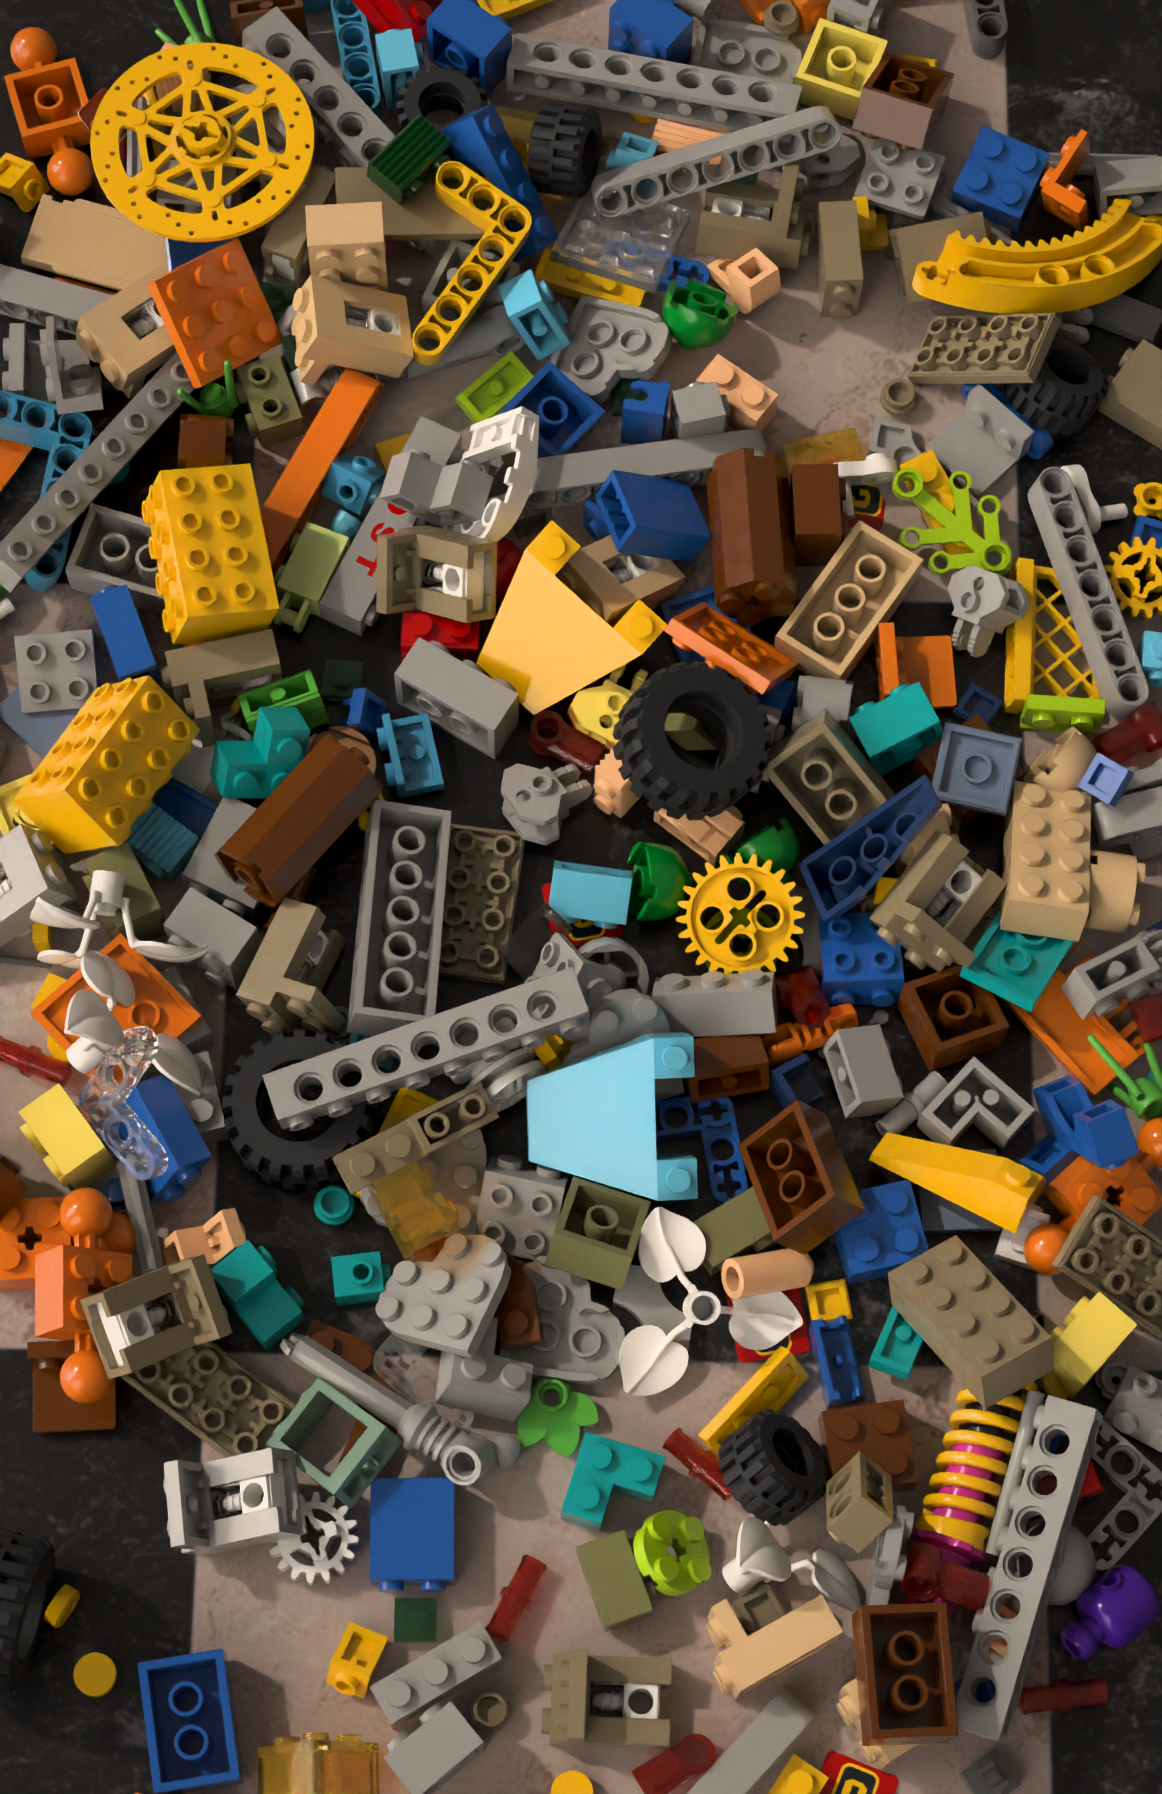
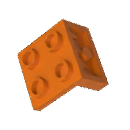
M1083 129L1080 130L1076 137L1071 135L1067 139L1060 152L1063 158L1056 168L1051 166L1046 171L1040 182V186L1043 187L1041 195L1044 209L1082 231L1089 220L1087 201L1083 199L1085 194L1070 185V182L1090 153L1089 134Z
M894 622L878 623L874 645L879 702L888 698L889 693L894 688L905 683L913 685L919 681L934 710L954 709L957 705L951 637L948 635L895 636Z

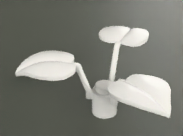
M93 871L89 902L83 917L61 910L45 902L40 897L36 899L35 906L30 913V919L40 924L58 928L85 929L80 948L75 953L61 950H46L38 953L37 956L39 961L56 965L61 964L73 969L81 968V958L87 951L93 929L100 928V922L96 921L97 915L115 916L116 909L120 908L129 946L137 949L136 953L165 962H188L205 954L208 944L198 948H187L154 941L138 940L134 935L129 911L130 898L122 897L125 875L112 871Z
M92 949L87 951L82 956L80 962L82 975L95 992L103 997H107V1004L99 995L87 989H81L73 995L68 1005L64 1031L65 1034L80 1036L66 1051L67 1058L72 1066L81 1073L88 1074L104 1060L111 1064L117 1058L142 1049H149L150 1060L162 1074L199 1096L202 1091V1083L197 1062L191 1051L177 1038L166 1033H159L155 1037V1042L147 1039L113 1051V1049H118L123 1044L124 1032L111 1012L117 1002L126 1007L133 1004L136 994L135 987L128 973L115 960Z
M656 1207L649 1214L641 1229L638 1241L639 1261L645 1273L654 1281L667 1282L677 1275L679 1281L689 1293L683 1302V1313L686 1319L671 1330L667 1336L662 1329L653 1325L637 1327L625 1336L619 1350V1365L624 1391L630 1396H648L659 1393L674 1385L685 1373L689 1355L684 1346L673 1340L687 1328H691L694 1323L708 1325L717 1320L720 1314H730L732 1317L729 1321V1331L733 1339L746 1349L763 1350L776 1345L788 1334L801 1327L803 1324L802 1317L791 1300L781 1291L732 1299L733 1307L721 1306L719 1299L711 1292L698 1291L684 1272L697 1269L703 1262L706 1253L704 1235L697 1225L689 1219L672 1213L663 1207Z
M747 1517L743 1520L737 1538L736 1557L722 1569L725 1581L735 1592L744 1594L761 1580L765 1583H769L771 1580L782 1582L790 1577L791 1572L809 1569L812 1571L811 1579L814 1585L829 1600L853 1613L861 1606L855 1580L844 1562L836 1555L827 1550L818 1549L813 1553V1560L805 1559L791 1564L785 1550L779 1545L778 1540L774 1539L769 1529L770 1524L767 1521L762 1522L755 1517Z

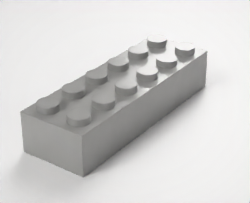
M375 799L372 803L366 821L347 1033L376 1036L435 1015L451 811Z

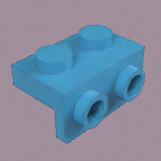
M389 713L383 714V727L377 728L376 732L380 750H388L391 763L384 764L388 786L396 785L399 798L444 789V781L428 713L391 720Z

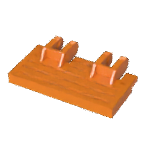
M1078 942L1074 944L1067 956L1076 949V946L1079 944ZM1090 955L1082 957L1066 974H1063L1058 969L1032 1012L998 995L996 996L1068 1073L1083 1084L1085 1091L1094 1098L1118 1076L1088 1041V1036L1093 1034L1120 1066L1126 1070L1146 1053L1144 1044L1149 1042L1141 1033L1130 1043L1127 1040L1141 1029L1150 1018L1144 1012L1138 1014L1126 1027L1118 1032L1110 1022L1130 1007L1132 1001L1126 998L1118 1002L1119 1006L1108 1015L1099 1018L1095 1014L1082 1020L1061 987L1075 967L1093 959Z

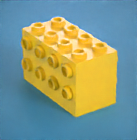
M251 463L159 471L154 484L149 487V494L146 500L142 502V516L145 524L150 523L152 536L149 537V553L152 560H157L159 573H156L155 578L156 590L159 596H164L166 609H163L162 614L165 632L171 633L173 645L216 641L267 630L280 608Z
M150 675L135 679L127 678L122 682L111 685L106 683L95 689L12 801L64 854L119 846L130 836V827L137 817L143 815L151 807V798L158 788L164 786L173 775L171 770L178 760L184 758L192 750V741L200 729Z

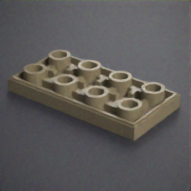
M466 166L475 173H477L479 176L484 178L483 172H481L475 167ZM335 167L336 204L382 201L385 241L481 239L485 231L447 207L436 197L434 192L435 173L425 181L427 184L417 198L412 200L408 197L402 205H399L367 177L368 167ZM449 177L442 181L449 189H457L461 186V182L454 177ZM477 199L473 202L477 209L487 210L486 199Z
M1056 313L934 316L928 325L927 333L914 357V362L907 377L913 384L1035 383L1061 320Z
M450 823L438 976L505 984L526 841L517 832Z
M1092 1195L1051 1265L1096 1295L1100 1291L1129 1318L1162 1340V1239L1101 1197Z
M212 1341L195 1345L135 1372L121 1376L122 1380L225 1458L270 1448L267 1442L274 1435L276 1427L288 1417L296 1406Z

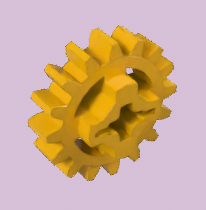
M1135 537L1131 548L1123 541L1118 545L1121 555L1111 551L1107 559L1112 565H1104L1116 601L1119 603V609L1121 612L1125 608L1130 610L1129 619L1134 620L1139 612H1142L1145 621L1150 620L1153 610L1162 616V596L1153 602L1144 603L1149 593L1162 592V573L1155 563L1157 560L1162 565V547L1160 549L1155 547L1156 541L1153 537L1148 540L1146 545H1142L1140 537ZM1133 555H1140L1137 563L1133 566L1128 564L1121 565L1125 559ZM1145 566V579L1150 581L1140 591V579L1134 576ZM1119 584L1125 586L1129 593V598L1122 592Z

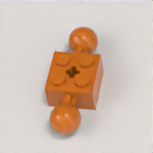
M24 28L14 36L10 48L13 62L22 71L6 75L4 78L28 160L54 154L47 166V176L50 184L61 194L68 196L79 195L85 192L92 184L94 167L92 161L84 152L75 149L90 144L91 132L78 114L79 110L88 103V98L76 59L74 57L55 62L57 46L53 37L42 28Z
M1162 1116L1154 1117L1144 1123L1137 1136L1139 1153L1127 1158L1126 1164L1114 1169H1101L1079 1155L1042 1190L1063 1215L1064 1219L1059 1224H1041L1032 1229L1027 1235L1023 1251L1028 1265L1034 1271L1047 1276L1062 1273L1051 1264L1092 1195L1101 1197L1141 1226L1162 1206V1192L1148 1175L1154 1167L1162 1168Z
M87 1187L79 1188L69 1193L60 1206L59 1217L61 1225L74 1238V1246L63 1244L35 1255V1337L64 1341L75 1340V1353L70 1355L62 1365L60 1383L69 1398L84 1404L94 1403L104 1398L110 1391L114 1378L108 1379L80 1300L133 1279L132 1254L98 1250V1237L106 1232L112 1221V1206L102 1192Z
M66 1196L19 1199L0 1222V1291L35 1289V1255L63 1244L74 1246V1238L64 1230L59 1217L60 1206ZM112 1211V1221L109 1228L103 1235L98 1237V1250L132 1254L133 1256L136 1253L135 1229L127 1214ZM38 1237L40 1241L34 1244V1249L28 1250L26 1243L30 1239Z

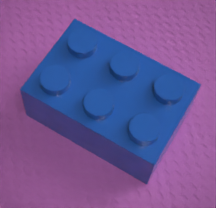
M223 1648L138 1663L154 1794H182L244 1783L228 1659Z

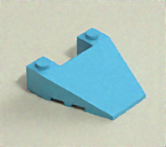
M685 1032L643 1034L613 1048L609 1047L587 1058L570 1062L526 1079L528 1160L656 1201L698 1199L697 1158L687 1152L657 1154L655 1079L695 1077L694 1036Z

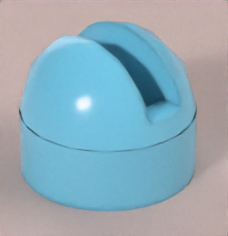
M338 509L330 522V530L347 536L349 540H352L358 533L362 523L349 513Z

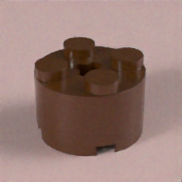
M180 413L177 469L232 465L231 449L234 419H229L225 416Z

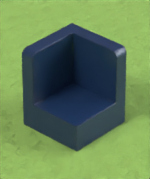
M806 1053L771 1071L769 1086L783 1110L796 1100L811 1106L823 1099L824 1094L808 1069L810 1059Z

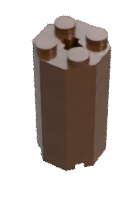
M741 448L717 456L713 461V470L709 468L706 473L710 534L712 536L711 550L715 605L729 618L737 619V623L740 626H754L762 620L775 616H788L795 610L794 602L798 598L787 465L774 451L764 450L763 457L754 456V449Z
M325 734L320 742L216 852L214 856L226 875L234 882L240 878L247 884L243 891L253 899L270 908L275 907L369 803L384 789L382 782L367 767L370 763L368 757L360 749L351 747L349 750L334 737Z

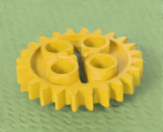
M736 853L734 864L729 865L727 859L722 855L720 856V868L715 869L713 865L706 862L705 867L708 875L703 877L695 872L692 874L698 885L696 888L690 886L683 887L684 891L691 897L689 901H678L677 905L687 909V915L677 917L676 921L686 923L688 929L678 934L679 938L691 937L692 943L685 949L686 953L696 950L701 953L695 964L700 965L708 960L711 962L709 972L717 971L721 967L724 968V974H732L733 971H738V974H741L751 969L761 970V967L764 965L770 971L776 972V965L773 961L776 957L785 962L789 961L787 954L783 950L786 946L797 949L798 945L791 939L792 934L804 933L802 928L794 925L796 919L805 917V913L794 911V905L800 903L803 898L800 896L790 897L789 892L796 886V883L789 882L783 885L781 880L786 871L782 869L774 875L770 873L772 868L771 860H768L761 868L757 866L758 859L756 854L751 856L748 864H744L741 854ZM736 878H745L750 883L751 892L745 900L737 901L729 894V885ZM764 890L766 896L747 916L748 920L751 921L747 927L742 924L738 925L723 943L717 944L715 939L734 920L731 911L734 908L743 910L759 891ZM768 904L774 905L780 912L778 924L771 928L762 926L757 917L760 908ZM709 907H717L723 913L724 920L718 929L710 930L702 923V914ZM737 934H746L753 942L751 953L745 957H739L731 950V941Z

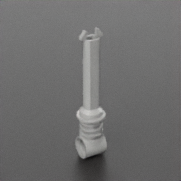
M293 1332L289 1341L286 1339L282 1340L280 1348L287 1356L290 1355L292 1361L396 1428L399 1439L404 1441L403 1448L406 1450L416 1449L418 1451L424 1448L423 1454L429 1457L433 1454L432 1460L436 1463L441 1460L440 1465L443 1467L446 1476L453 1483L468 1486L476 1482L494 1465L496 1453L492 1442L486 1436L479 1433L468 1434L464 1430L458 1433L459 1427L455 1424L450 1427L451 1423L447 1419L441 1422L442 1416L437 1413L434 1404L430 1403L427 1406L423 1403L412 1405L307 1335L304 1336ZM463 1452L473 1458L475 1466L470 1465L465 1460Z

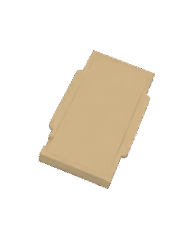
M42 194L21 255L22 264L118 291L129 286L161 264L169 272L165 237L158 236L135 225L116 208L83 199H76L74 202L64 200L63 203L54 201L52 196Z

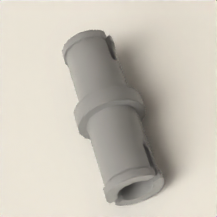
M932 1071L910 1093L904 1092V1097L881 1120L875 1123L881 1135L884 1137L887 1132L899 1135L915 1120L918 1121L921 1113L948 1085L947 1081L939 1073Z

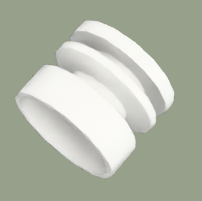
M508 1017L500 1019L495 1025L498 1031L504 1033L510 1032L516 1027L513 1020ZM466 1031L457 1038L456 1042L462 1046H470L477 1041L478 1035L473 1031ZM514 1048L507 1051V1056L498 1061L485 1063L483 1059L469 1064V1069L465 1072L449 1077L454 1084H464L471 1081L466 1088L480 1081L498 1113L526 1096V1079L547 1071L540 1060H534L536 1055L532 1048H522L519 1050Z

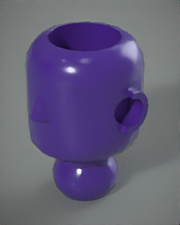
M1125 1564L1115 1565L1104 1572L1079 1595L1075 1606L1080 1619L1067 1623L1061 1631L1060 1638L1071 1655L1079 1660L1091 1658L1096 1653L1100 1643L1113 1648L1123 1647L1137 1638L1157 1618L1161 1609L1159 1596L1150 1581L1137 1569Z

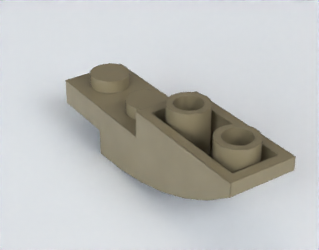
M479 1081L408 1117L407 1120L337 1154L332 1160L352 1195L444 1149L498 1119L499 1116L482 1083Z

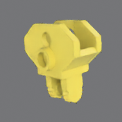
M625 664L612 671L608 680L605 679L602 686L578 690L567 711L577 734L609 750L613 748L615 743L619 741L613 737L614 725L619 721L618 714L622 706L629 700V697L644 683L648 672L641 668L639 672H636L631 682L630 690L616 684L626 669ZM600 722L607 725L608 728H603Z

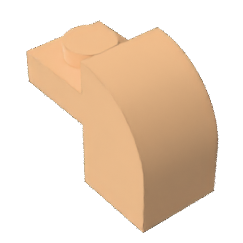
M754 248L738 260L719 257L707 265L709 276L731 296L732 306L735 301L738 305V311L747 314L780 292L779 268L757 248Z
M235 1208L221 1210L203 1226L175 1230L160 1243L164 1264L167 1265L192 1256L196 1257L204 1254L208 1266L212 1269L246 1242V1232L243 1224L239 1221Z

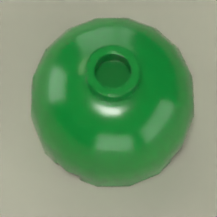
M678 281L672 282L668 286L664 297L662 317L663 322L668 326L672 337L677 340L678 345L688 350H696L697 348H706L720 343L729 334L736 320L738 305L735 301L731 307L725 302L727 294L707 284L687 281L686 287H676Z
M786 816L777 820L781 825L780 828L776 829L774 826L770 827L768 825L732 849L735 855L736 853L741 854L744 864L749 863L753 854L757 855V866L761 868L768 860H771L772 868L770 873L774 875L782 869L786 871L781 880L783 884L792 878L789 870L798 862L800 855L799 839ZM725 854L724 857L727 859L729 865L734 864L735 857L730 859L729 856ZM745 878L735 879L740 884L751 888L750 883Z
M638 842L632 848L627 865H634L628 906L629 914L637 916L635 920L643 921L664 920L673 916L681 908L677 905L678 901H685L687 895L689 896L683 887L694 886L693 875L691 872H688L685 861L678 851L666 845Z

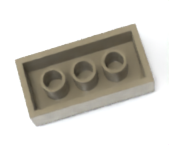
M956 1235L888 1272L893 1307L985 1409L1055 1369L1052 1337Z

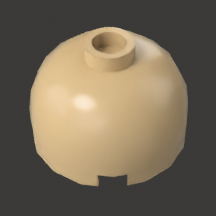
M1073 726L1054 740L1057 745L1048 752L1044 750L1026 772L1023 778L1025 782L1035 783L1059 793H1064L1067 790L1085 791L1078 787L1097 753L1090 741Z

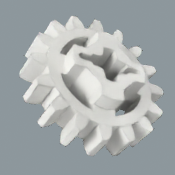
M319 1492L313 1493L312 1501L306 1502L304 1497L299 1494L303 1535L273 1541L278 1542V1545L269 1550L271 1557H283L277 1566L281 1572L286 1571L290 1567L293 1569L291 1573L292 1581L297 1582L303 1574L306 1575L308 1585L313 1586L316 1576L322 1575L323 1580L327 1584L331 1582L330 1572L335 1569L341 1575L345 1573L342 1565L344 1559L348 1561L355 1560V1555L348 1549L349 1546L359 1545V1537L349 1535V1532L358 1526L356 1520H344L349 1513V1508L346 1505L338 1510L335 1509L336 1498L331 1495L326 1503L321 1502ZM313 1512L325 1513L331 1516L335 1522L325 1523L314 1517ZM308 1522L311 1523L313 1530L315 1529L318 1535L325 1534V1536L319 1538V1556L309 1542L303 1543V1541L308 1539ZM342 1538L338 1552L329 1560L327 1554L332 1543L340 1541L339 1539ZM303 1554L313 1559L315 1566L303 1565L291 1556Z

